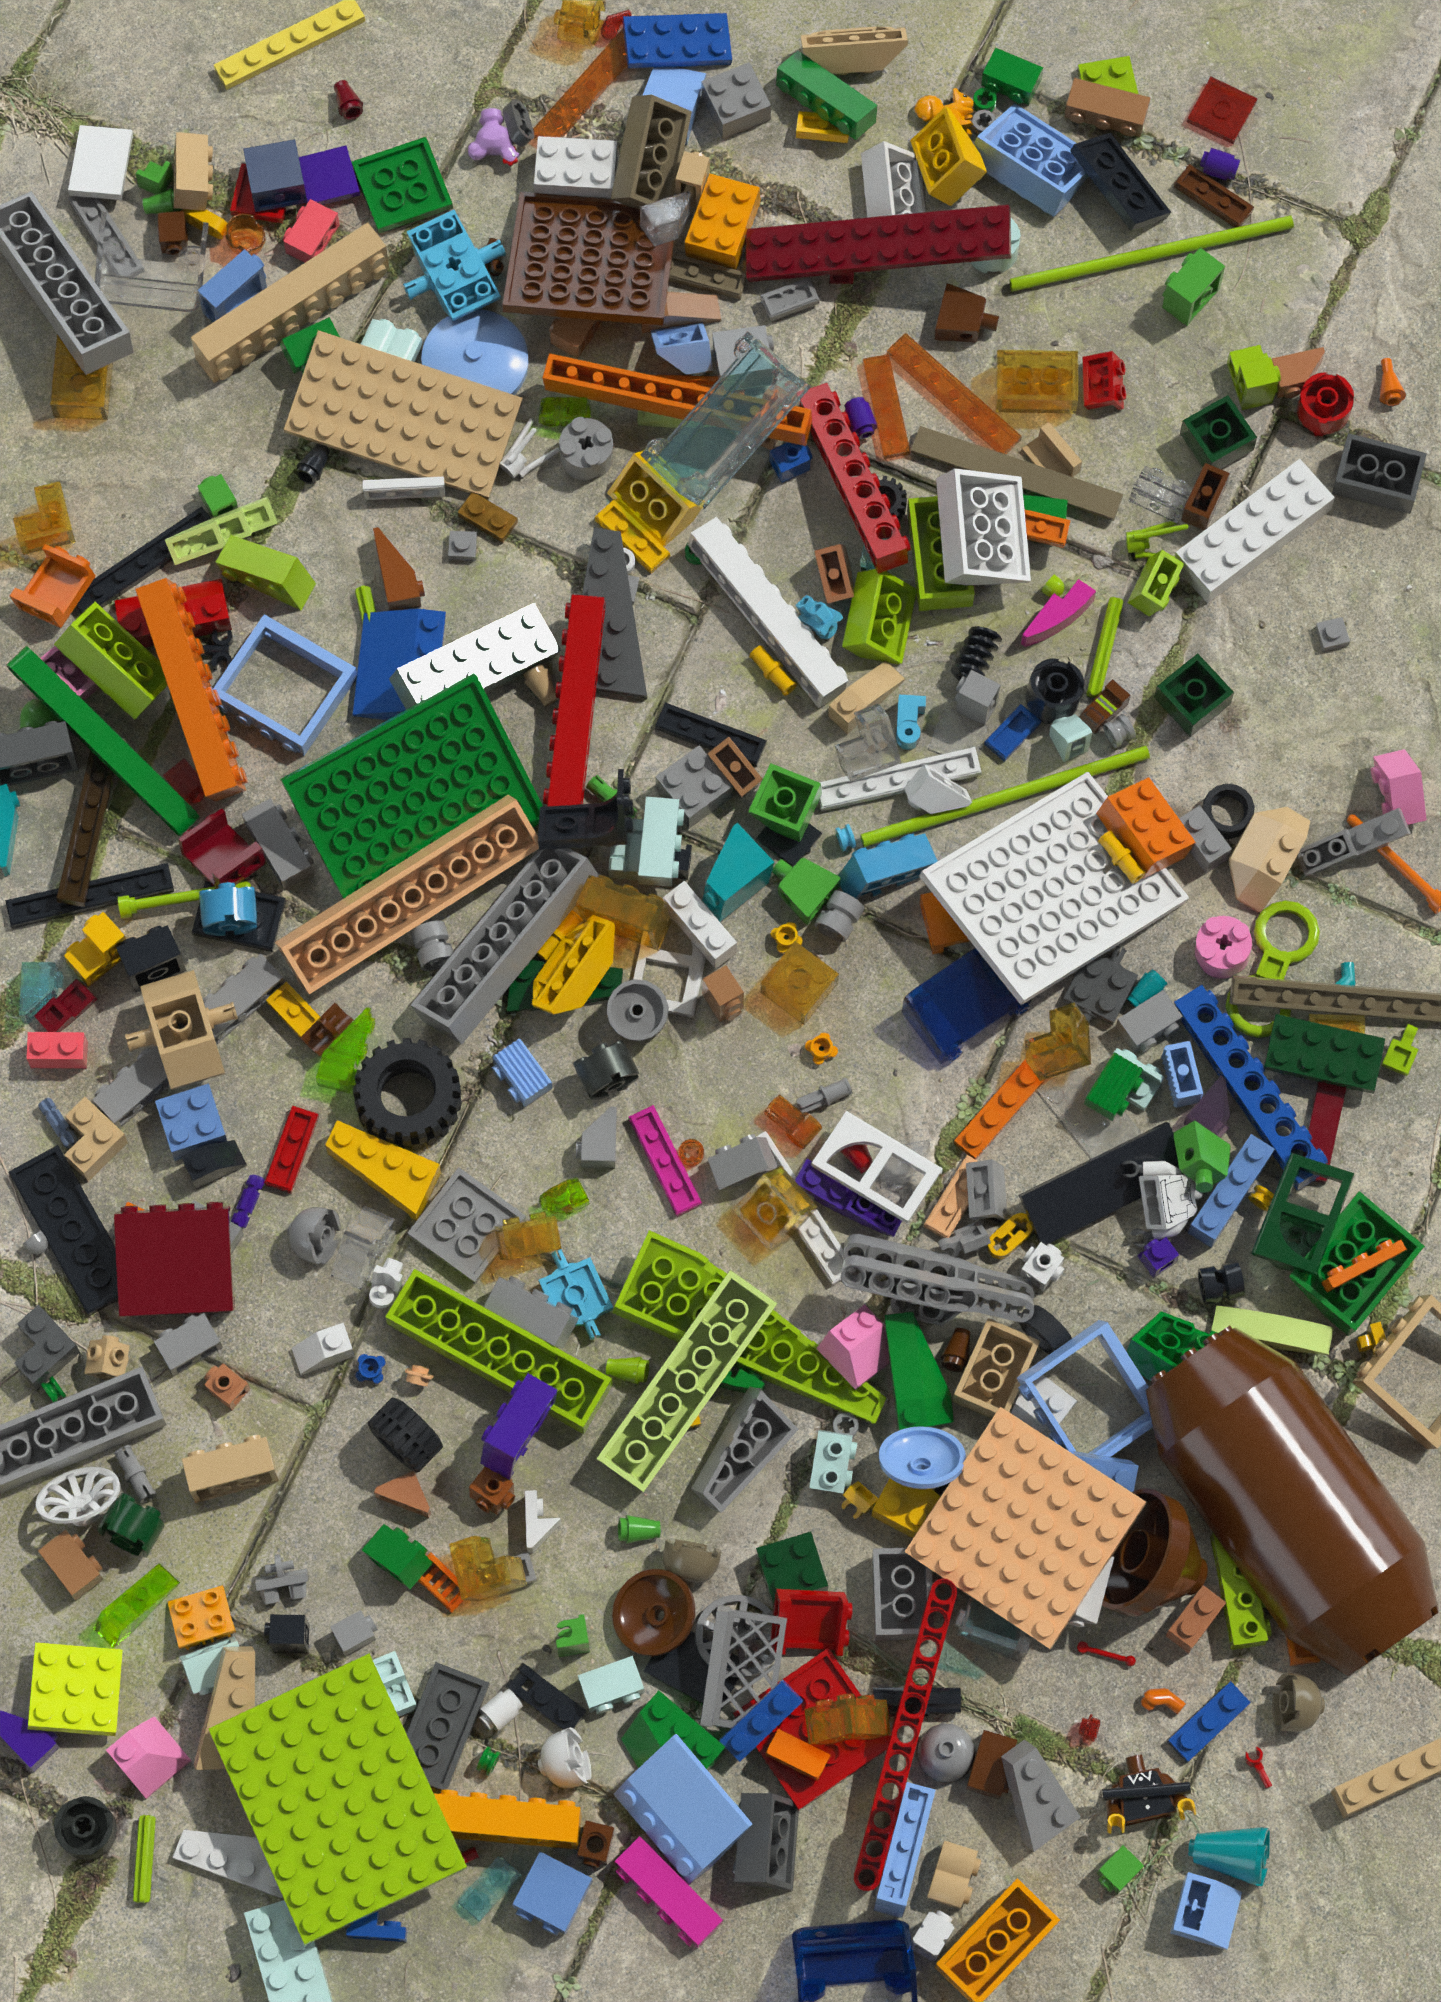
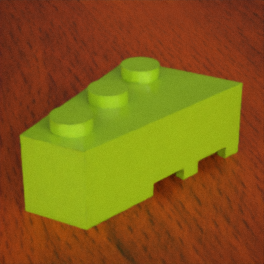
M230 535L216 560V564L222 570V575L228 580L243 583L298 610H302L316 585L297 557Z

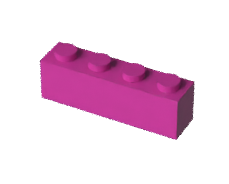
M640 1836L615 1860V1865L618 1867L615 1871L616 1874L626 1884L632 1881L639 1888L636 1894L647 1905L652 1902L659 1909L656 1914L668 1926L673 1923L680 1930L677 1935L687 1946L690 1947L694 1944L699 1948L723 1924V1919Z

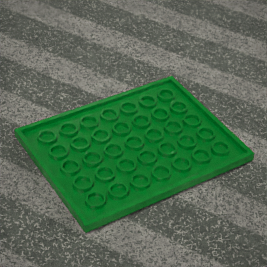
M475 673L280 779L342 899L507 795L517 800L532 827L539 825L540 807H543Z

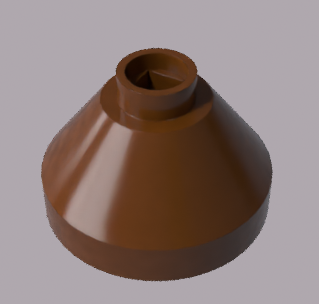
M1148 1488L1132 1492L1146 1501V1505L1112 1555L1114 1560L1102 1606L1130 1617L1146 1614L1185 1595L1197 1593L1205 1583L1208 1572L1207 1563L1201 1557L1183 1506L1176 1499Z

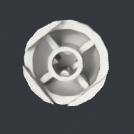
M570 1727L549 1736L543 1744L541 1759L538 1760L541 1774L547 1776L555 1785L567 1789L588 1783L587 1780L591 1779L589 1755L587 1750L583 1751V1753L581 1752L578 1743L583 1741L575 1729Z

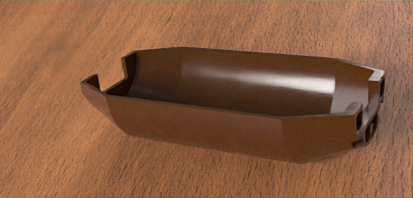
M1229 1325L1218 1334L1216 1332L1202 1342L1205 1346L1199 1351L1193 1347L1180 1357L1183 1362L1168 1373L1162 1370L1150 1379L1153 1384L1145 1391L1159 1457L1286 1637L1346 1676H1349L1439 1613L1425 1542L1299 1365L1294 1360L1240 1329L1232 1328Z

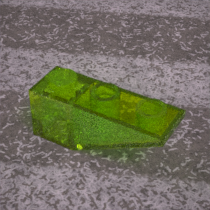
M366 1007L323 1052L316 1075L318 1086L350 1094L352 1085L356 1084L355 1075L358 1070L359 1061L364 1060L367 1054L368 1044H365L367 1034H372L375 1027L376 1018H373L371 1008Z
M160 1563L157 1564L100 1612L93 1630L111 1647L115 1648L137 1629L180 1582Z

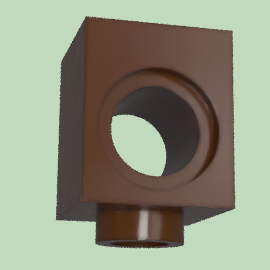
M185 212L158 213L159 244L162 254L179 255L182 252H188Z
M585 1821L577 1854L578 1859L583 1860V1865L593 1868H599L600 1864L607 1865L615 1832L614 1827ZM595 1838L600 1839L604 1843L603 1849L598 1853H592L587 1849L588 1842Z

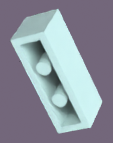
M646 797L638 872L639 884L672 887V879L678 878L679 861H674L675 851H681L682 835H677L678 825L683 826L684 809H679V799Z

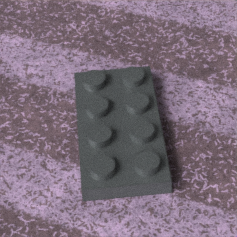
M435 1662L407 1736L430 1787L441 1791L448 1790L490 1683Z

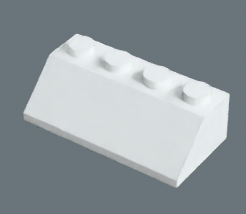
M885 141L861 153L867 218L926 212L922 173L915 153Z

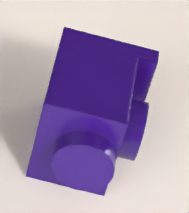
M1167 1237L1162 1240L1157 1238L1152 1240L1137 1255L1153 1278L1176 1264L1179 1257L1178 1252Z

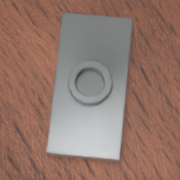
M810 277L760 295V300L770 322L812 307L820 302Z

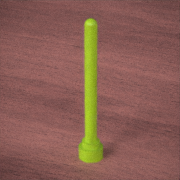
M246 881L240 882L235 885V888L251 887V884ZM209 887L142 899L130 898L129 895L118 897L121 919L133 917V914L138 913L137 910L200 900V891L215 890L216 888Z

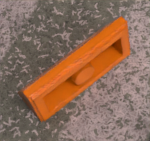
M780 1729L777 1730L765 1756L817 1782L831 1756Z

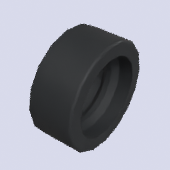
M1226 783L1218 785L1208 792L1203 801L1202 809L1224 839H1232L1243 834L1254 814L1255 805L1251 795L1244 788ZM1222 797L1236 799L1242 804L1244 809L1242 820L1232 826L1217 822L1212 815L1214 802Z
M1034 1305V1314L1031 1319L1026 1322H1019L1026 1335L1040 1340L1039 1348L1048 1355L1072 1339L1066 1328L1051 1313L1039 1305Z

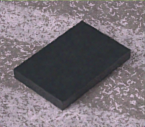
M205 881L203 888L214 887L209 881ZM255 891L257 928L251 932L235 935L234 931H225L226 936L209 935L203 932L199 902L192 935L273 952L286 898Z
M690 1631L684 1642L673 1651L660 1656H651L644 1669V1673L703 1705L709 1665L705 1663L699 1654L695 1633ZM703 1638V1643L710 1642L709 1640ZM732 1653L730 1659L737 1666L739 1664V1657ZM728 1677L725 1679V1686L730 1693H732L739 1678ZM724 1692L722 1702L728 1698Z

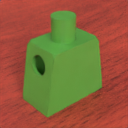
M801 858L794 867L780 859L772 869V873L782 880L778 885V895L807 926L825 906L832 893L838 890L841 885V878L838 875L805 858Z
M1196 1121L1174 1132L1180 1171L1196 1182L1197 1191L1202 1193L1211 1191L1214 1184L1225 1179L1228 1175L1230 1144Z

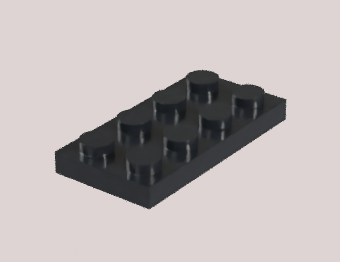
M1111 133L1073 145L1070 152L1130 231L1167 219L1171 211Z

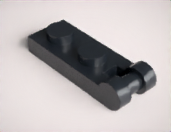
M521 1663L517 1668V1675L513 1680L509 1679L505 1687L560 1729L564 1730L570 1727L575 1729L587 1713V1710L538 1675L529 1666ZM527 1679L534 1683L529 1692L522 1688Z

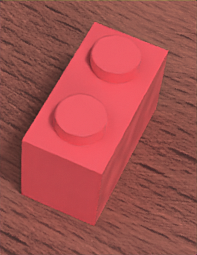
M310 199L306 207L302 206L298 211L297 221L292 228L289 227L283 236L286 254L306 263L323 252L340 225L338 213Z
M28 1032L26 1059L31 1068L87 1069L88 1041L84 1032Z

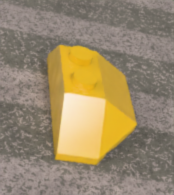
M592 915L587 919V922L577 926L563 937L534 979L532 1005L535 1008L554 1015L584 1006L613 963L615 924L612 921Z

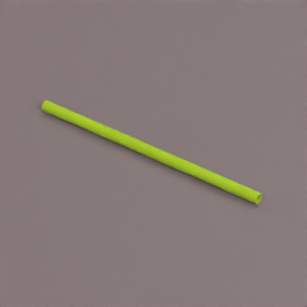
M1289 215L1009 279V285L1012 292L1195 251L1200 247L1204 249L1294 228L1292 216Z
M1142 746L972 799V803L967 807L933 814L927 813L860 834L861 841L864 847L871 846L1066 785L1086 772H1089L1091 776H1095L1150 759V754L1147 746Z

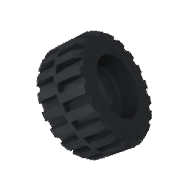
M403 1038V1043L395 1044V1040L386 1042V1048L381 1049L378 1046L372 1050L373 1056L371 1058L365 1057L361 1062L362 1069L356 1072V1084L353 1086V1095L359 1120L363 1127L367 1128L368 1134L405 1149V1146H412L413 1150L421 1149L420 1144L426 1142L428 1146L436 1143V1137L439 1135L445 1137L449 1133L448 1127L455 1125L458 1119L457 1112L461 1110L462 1093L457 1070L454 1069L448 1055L443 1056L442 1050L435 1045L432 1048L429 1047L427 1041L419 1039L418 1043H412L411 1038ZM417 1073L431 1081L434 1088V1098L424 1111L412 1116H399L391 1113L384 1107L381 1100L382 1089L396 1075Z

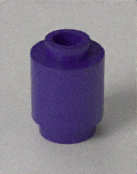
M1211 148L1210 152L1204 151L1200 167L1204 168V174L1226 181L1227 178L1234 180L1240 160L1236 159L1235 155Z
M856 397L847 401L844 407L850 420L851 433L856 432L860 439L871 437L878 425L869 403L863 397Z

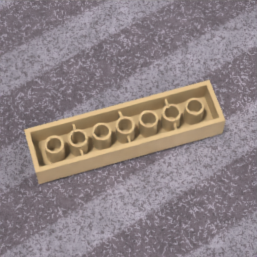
M367 222L191 336L197 362L213 383L218 380L227 379L241 365L246 366L250 364L258 354L273 349L278 341L284 337L298 332L299 328L304 324L316 321L324 311L339 306L344 298L352 293H359L370 281L382 278L387 273V270H389L386 245Z

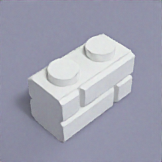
M937 1910L936 1914L929 1912L910 1944L912 1949L930 1961H936L954 1930L953 1924H951L953 1919L940 1910Z

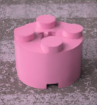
M1230 916L1211 917L1201 926L1196 938L1195 957L1206 974L1219 979H1227L1239 973L1247 966L1252 948V938L1248 926ZM1221 944L1226 945L1225 950L1220 949Z

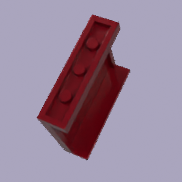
M207 1202L206 1207L195 1208V1203L178 1204V1209H166V1204L149 1205V1210L138 1211V1206L121 1207V1212L114 1214L119 1316L233 1311L235 1309V1297H233L230 1206L223 1207V1202Z

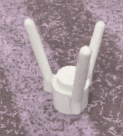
M533 418L529 419L507 454L499 463L500 467L512 478H515L518 474L523 478L530 470L560 452L557 447L529 465H524L527 460L521 454V451L536 433V428L530 430L534 423Z

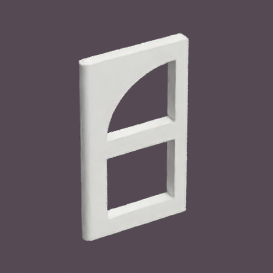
M650 899L633 980L643 979L646 960L689 968L683 1002L667 1000L668 1013L689 1018L694 1017L706 958L692 941V956L649 948L656 914L672 919L663 908V902Z
M848 1111L843 1114V1117L811 1163L812 1167L907 1224L943 1170V1168ZM865 1144L881 1149L860 1182L827 1163L837 1152L853 1145ZM891 1156L925 1175L904 1208L899 1207L870 1189Z

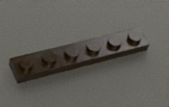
M91 750L57 895L58 903L85 907L114 773Z

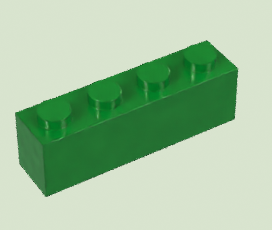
M798 50L777 67L776 86L782 92L798 100L804 107H808L817 113L821 119L837 127L843 134H847L854 140H857L876 123L877 104Z

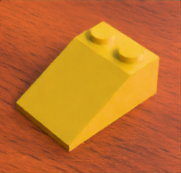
M946 106L910 140L929 195L949 206H952L987 173L981 154L950 108Z

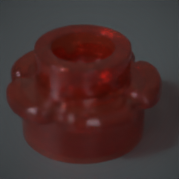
M1090 1714L1088 1719L1083 1718L1078 1734L1083 1736L1084 1742L1086 1740L1095 1742L1101 1720L1094 1718L1093 1714Z

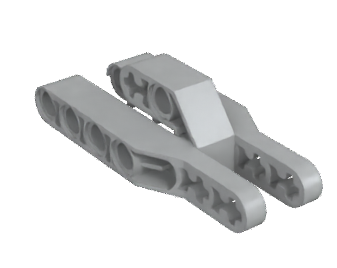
M852 1234L845 1241L844 1261L841 1268L842 1283L852 1289L890 1297L891 1308L894 1313L913 1312L916 1320L943 1326L961 1312H977L1016 1322H1026L1034 1314V1285L1029 1279L985 1269L959 1257H951L948 1254L863 1234ZM859 1247L863 1252L854 1254L849 1249ZM881 1253H886L891 1258L882 1261L877 1256ZM907 1260H915L918 1265L909 1267L905 1262ZM941 1266L946 1271L942 1274H937L932 1269ZM853 1267L859 1269L861 1273L852 1275L847 1270ZM884 1274L889 1279L887 1281H879L875 1276ZM979 1278L985 1279V1283H979ZM996 1280L1000 1287L990 1286L989 1284ZM905 1281H913V1282H915L917 1285L911 1284V1283H904V1282H905ZM1007 1284L1012 1285V1290H1007ZM939 1287V1288H942L944 1291L936 1290V1289H932V1288ZM1021 1287H1025L1027 1293H1020L1017 1291H1019ZM978 1297L984 1298L981 1302H978ZM988 1300H995L998 1303L995 1306H990ZM1006 1303L1012 1304V1306H1010V1308L1007 1309ZM925 1306H929V1307H933V1308H937V1309L932 1310V1309L926 1308ZM1017 1306H1025L1026 1309L1022 1313L1017 1312Z

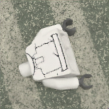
M1131 1160L1122 1162V1164H1131L1133 1167L1131 1174H1122V1176L1135 1177L1138 1173H1143V1176H1139L1146 1228L1152 1229V1231L1148 1232L1140 1228L1132 1230V1236L1143 1234V1239L1133 1244L1138 1247H1144L1151 1239L1157 1238L1162 1240L1165 1237L1177 1236L1188 1223V1218L1196 1215V1200L1201 1199L1203 1195L1202 1192L1196 1190V1183H1193V1180L1188 1176L1182 1175L1179 1168L1166 1161H1147L1141 1165Z

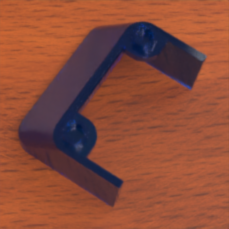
M886 1920L799 1928L792 1933L797 2002H815L825 1995L827 1985L884 1981L885 1988L896 1995L910 1992L911 2002H918L916 1965L910 1928L906 1922Z

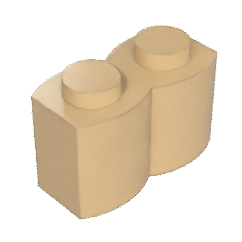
M944 1840L926 1899L956 1909H961L962 1904L968 1905L973 1890L972 1887L968 1886L971 1875L977 1876L981 1859L976 1858L978 1851Z

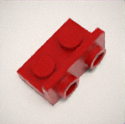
M1113 351L1082 357L1084 407L1090 410L1113 405L1117 410L1124 409V400L1126 399V389L1123 385V375L1126 373L1124 361Z

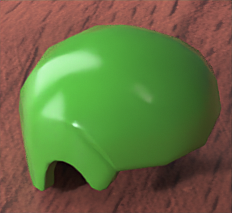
M38 698L32 699L23 707L19 719L20 729L24 727L38 728L51 721H60Z

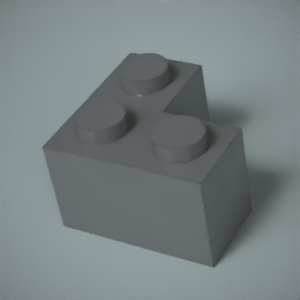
M39 1304L17 1323L21 1331L34 1346L15 1362L18 1370L37 1391L42 1387V1382L47 1383L51 1376H55L80 1353L77 1345Z

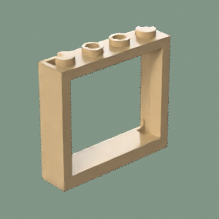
M1430 1294L1418 1296L1414 1302L1409 1303L1407 1307L1409 1311L1403 1318L1400 1317L1393 1323L1390 1328L1391 1334L1386 1340L1382 1339L1374 1347L1373 1352L1375 1354L1372 1358L1359 1366L1360 1370L1357 1372L1358 1375L1353 1380V1383L1426 1449H1438L1441 1445V1414L1432 1426L1427 1429L1374 1381L1428 1311L1441 1321V1303Z

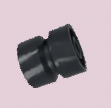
M1238 1262L1222 1264L1220 1269H1217L1215 1266L1198 1269L1199 1288L1205 1305L1219 1303L1223 1297H1226L1229 1301L1245 1297L1244 1279Z

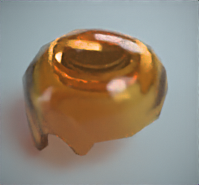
M238 214L230 218L226 225L225 239L227 245L237 255L245 249L252 256L263 249L266 243L264 226H260L255 221L253 215Z

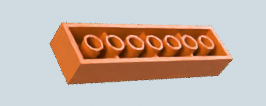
M164 578L136 588L135 590L205 797L216 802L246 791L244 784L248 783L247 776L243 767L239 768L236 757H239L236 744L234 741L230 742L227 732L230 731V726L226 716H222L218 706L222 705L217 690H213L209 680L213 679L208 664H204L201 654H204V649L200 639L195 638L192 629L195 628V623L191 613H187L183 603L187 602L182 587H178L176 583Z

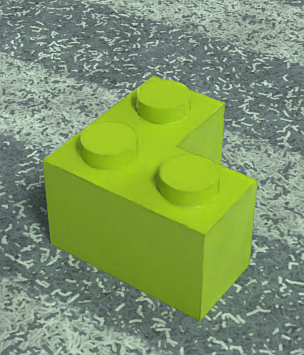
M1261 345L1229 352L1227 366L1241 410L1273 403L1275 393L1278 392L1277 385L1281 381V375L1278 366L1273 365L1271 357H1268L1267 353L1263 354Z

